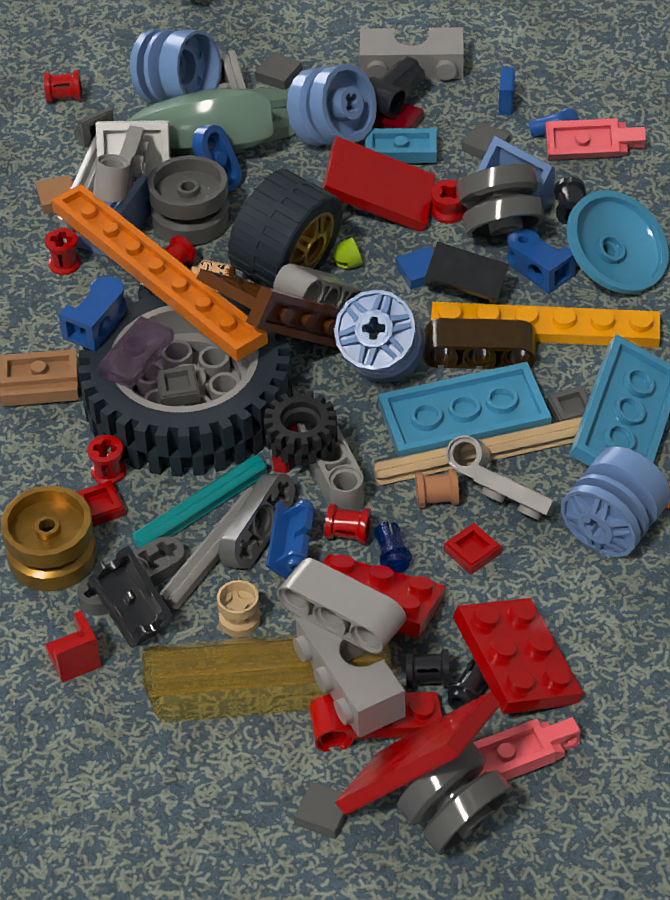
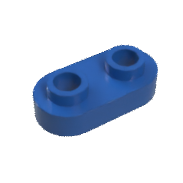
M202 125L198 127L192 139L195 156H203L219 163L225 169L229 192L234 191L241 181V168L226 132L218 125Z

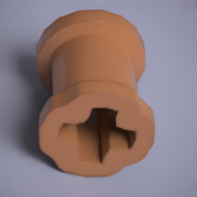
M449 469L448 474L426 476L422 472H415L418 508H425L426 504L440 502H451L452 505H459V486L455 469Z

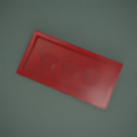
M490 691L378 751L334 803L343 814H349L458 758L497 711L500 702Z

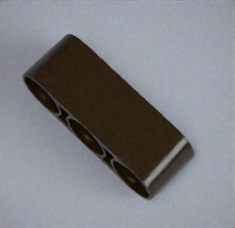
M438 318L430 321L425 328L426 345L424 361L432 368L444 365V368L476 369V366H482V369H496L523 362H528L531 368L536 360V330L527 321Z

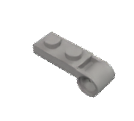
M129 126L120 155L103 154L97 157L93 195L97 199L105 202H121L127 198L128 191L131 190L135 177H142L143 166L147 161L149 142L143 141L144 127Z
M462 435L454 438L447 446L446 458L449 465L453 469L474 478L473 481L483 485L482 494L503 503L505 497H509L520 503L517 508L518 511L537 520L540 519L542 514L553 517L559 502L486 468L489 463L490 453L482 441ZM472 444L477 452L476 459L472 464L464 466L459 458L460 451L466 445Z

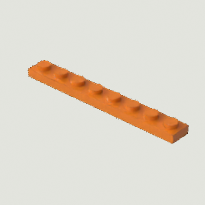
M80 184L51 200L53 212L236 361L268 344L266 330L258 329L246 322L248 316L216 290L197 280L196 274L108 204L97 199L93 192L84 185Z

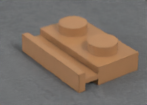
M77 349L0 355L1 407L79 400Z

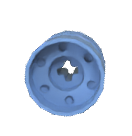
M148 30L142 33L134 43L130 55L132 84L137 94L143 100L152 103H159L174 97L217 88L221 77V59L214 38L206 31Z
M377 289L361 292L348 300L337 315L334 328L336 345L352 368L367 380L379 383L397 382L413 373L421 362L426 345L423 329L406 302L392 292ZM377 326H381L385 332L378 333L377 339L373 340L370 333H376Z
M613 446L601 451L584 472V475L581 476L561 501V514L566 526L582 543L608 556H626L636 547L640 539L648 531V527L655 522L669 504L670 488L662 472L644 455L629 448Z

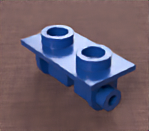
M302 499L290 508L280 501L276 503L266 567L284 579L288 578L302 560L308 558L310 536L307 533L311 531L312 521L316 516V510L311 501Z

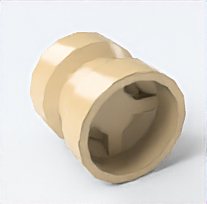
M234 580L224 584L217 593L220 627L225 633L234 637H244L254 633L261 622L257 589L251 583L243 580Z

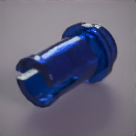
M388 521L383 522L374 530V536L381 552L379 556L380 565L402 573L409 568L412 554L409 548L404 546L399 525L396 522L391 523L392 534Z

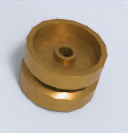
M60 486L34 487L18 494L6 506L1 517V531L4 546L6 547L9 569L17 581L30 589L40 591L64 590L81 582L92 571L97 559L96 541L90 507L81 495L69 488Z

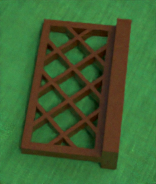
M200 269L197 280L251 309L246 320L248 324L258 329L338 348L334 328L337 315L342 307Z

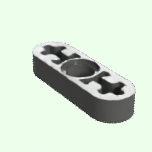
M265 474L259 479L221 537L219 557L226 567L249 568L254 564L271 538L276 503L280 501L289 508L293 503L295 487L290 476L287 474ZM257 511L259 513L258 529H256L255 527V515Z
M174 537L157 538L133 552L154 586L174 576L186 562L184 546L180 540ZM165 553L167 556L173 555L174 558L168 560L166 557L160 558L159 555ZM89 577L80 582L77 588L80 608L85 613L93 616L108 613L100 599L96 596L90 597V594L95 591L88 581Z

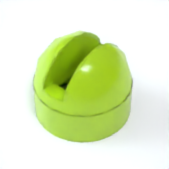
M353 237L340 242L334 248L333 258L339 268L354 269L363 265Z

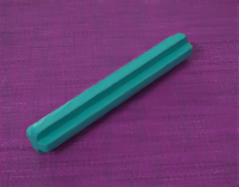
M253 455L135 531L132 535L134 545L139 549L157 538L172 537L267 474L265 461L258 455Z

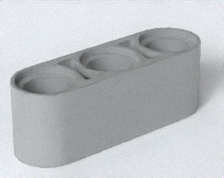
M296 264L283 266L278 272L273 289L342 308L348 300L363 292L332 274Z
M299 423V432L309 431L315 426ZM337 425L338 440L335 442L333 452L328 450V457L323 460L317 455L316 463L309 465L308 459L305 460L328 506L329 504H336L340 509L361 511L364 506L363 474Z
M312 558L302 560L277 590L278 599L292 613L374 654L380 653L406 622L407 618L403 608L392 598Z

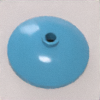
M602 190L586 195L573 207L567 221L569 247L576 262L592 280L614 292L635 294L646 291L661 279L668 264V244L659 222L644 205L623 193Z

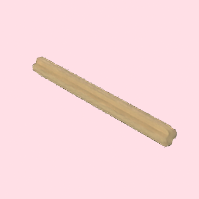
M582 417L479 440L489 450V461L566 445L574 442ZM469 444L460 451L459 458L464 466H468L475 461L477 456L475 447ZM447 447L376 462L373 466L375 480L378 485H386L415 478V472H422L426 476L449 471V469L453 468L449 465L446 458Z

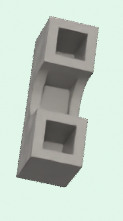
M463 27L429 28L428 39L422 44L415 46L399 43L395 39L394 28L360 29V69L368 78L372 76L381 78L399 60H404L409 56L418 60L421 68L425 70V79H463Z
M301 617L296 618L297 637L293 639L295 651L303 663L308 661L314 669L313 675L321 692L324 694L329 692L334 699L335 711L344 725L350 724L360 738L405 717V690L384 659L364 667L348 664L349 661L363 655V649Z

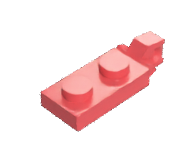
M617 118L546 122L545 126L547 160L619 157L627 155L628 149L644 148L646 142L645 127L626 128V123L618 122Z
M573 717L550 725L548 721L540 723L536 718L475 741L473 744L486 759L480 775L485 772L498 770L506 780L554 763L565 756L566 750L580 745V729Z

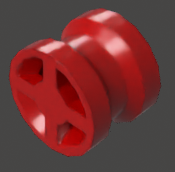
M443 180L437 182L431 189V200L433 202L431 205V215L440 223L454 224L463 220L462 216L467 211V207L459 203L456 189L458 181Z

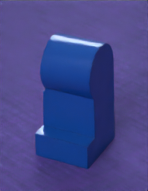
M527 228L516 229L508 235V264L548 294L575 276L576 260L568 247L564 246L557 251L540 240L539 235L535 231Z
M112 276L98 278L92 282L90 293L77 308L66 305L58 314L62 338L96 352L120 323V320L127 311L122 281Z

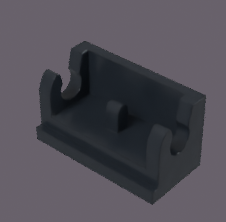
M437 241L425 275L424 286L431 288L432 283L435 282L488 299L489 304H497L509 264Z
M128 545L119 550L115 555L116 558L105 565L101 561L97 564L93 575L88 578V581L128 645L134 648L166 630L173 615Z

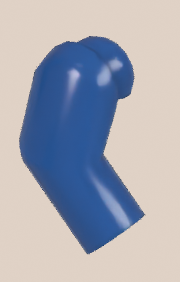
M565 108L558 113L529 120L528 124L530 133L534 138L546 135V122L579 120L574 109Z

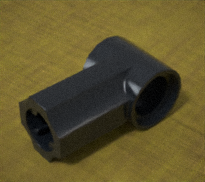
M407 56L404 60H399L381 78L375 76L369 78L375 91L377 101L376 112L389 118L398 116L404 107L406 97L425 79V70L421 68L418 60Z

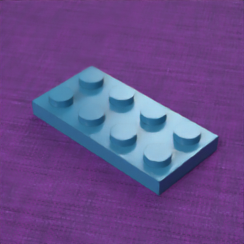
M616 334L608 344L569 455L590 466L603 449L617 446L629 448L640 453L653 463L670 414V364Z
M528 362L378 394V406L397 457L447 447L454 438L462 435L479 440L551 424L552 419Z

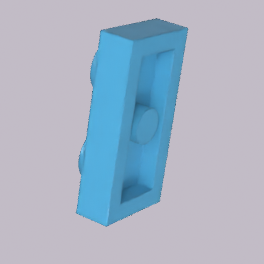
M436 128L371 129L365 136L366 148L404 163H437Z

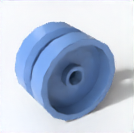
M341 64L301 71L293 79L287 96L289 122L296 135L306 144L313 146L331 145L336 136L353 143L363 140L371 131L376 119L377 101L374 87L368 76L357 66Z

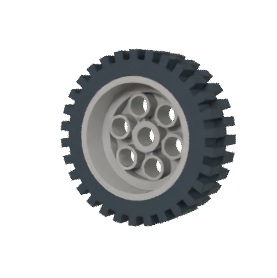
M148 288L138 291L139 301L133 302L128 296L125 297L127 311L124 317L96 352L83 347L84 350L79 351V379L85 415L94 437L101 435L117 437L123 444L121 462L129 455L130 466L138 470L142 468L145 462H148L149 470L152 474L161 475L163 467L166 466L171 468V476L183 477V468L193 467L194 476L205 475V465L213 464L216 472L227 469L226 460L232 458L235 464L239 465L246 460V449H249L254 455L263 450V439L266 440L264 425L266 408L270 409V403L274 399L280 403V395L284 393L289 398L293 396L289 340H286V335L267 331L268 344L236 361L156 295L151 296ZM218 291L219 294L249 316L250 308ZM194 365L201 402L180 406L161 405L155 371Z

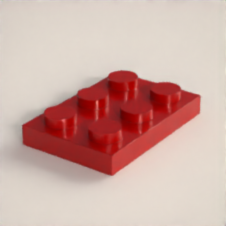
M328 554L322 562L395 600L403 608L407 617L406 622L397 632L419 639L444 599L446 585L435 583L424 576H409L395 572L387 566H373L354 561L353 558L347 555Z
M531 598L457 606L453 619L492 694L500 702L499 707L503 714L570 706L579 703L583 691Z

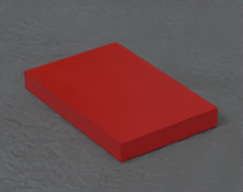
M336 136L331 146L322 189L337 196L339 201L423 232L428 221L431 189L434 186L436 175Z

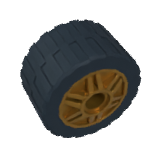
M288 169L274 171L257 184L236 216L235 223L230 232V239L228 240V259L230 264L271 288L274 286L278 272L287 264H296L318 270L328 258L336 242L343 215L341 201H339L337 196Z

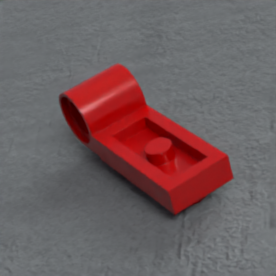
M405 692V717L360 738H404L442 717L437 692ZM330 694L319 696L310 703V719L315 746L318 750L329 752V748L339 746L340 750L347 749L351 746L354 739L359 738L350 724L344 725L340 721L334 708V699Z

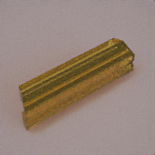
M297 634L153 645L142 651L143 685L154 713L162 723L309 711V705L315 698L330 693L324 694L321 692L313 675L314 669L308 661L303 663L299 659L293 645V639L297 637ZM387 644L378 654L363 650L362 656L349 661L348 664L364 667L384 659L390 668L391 654L389 645Z

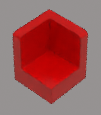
M81 610L73 613L76 632L45 644L46 652L62 683L101 668L96 637Z

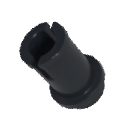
M471 659L468 662L458 682L451 684L448 688L447 701L454 710L477 699L487 684L475 659Z

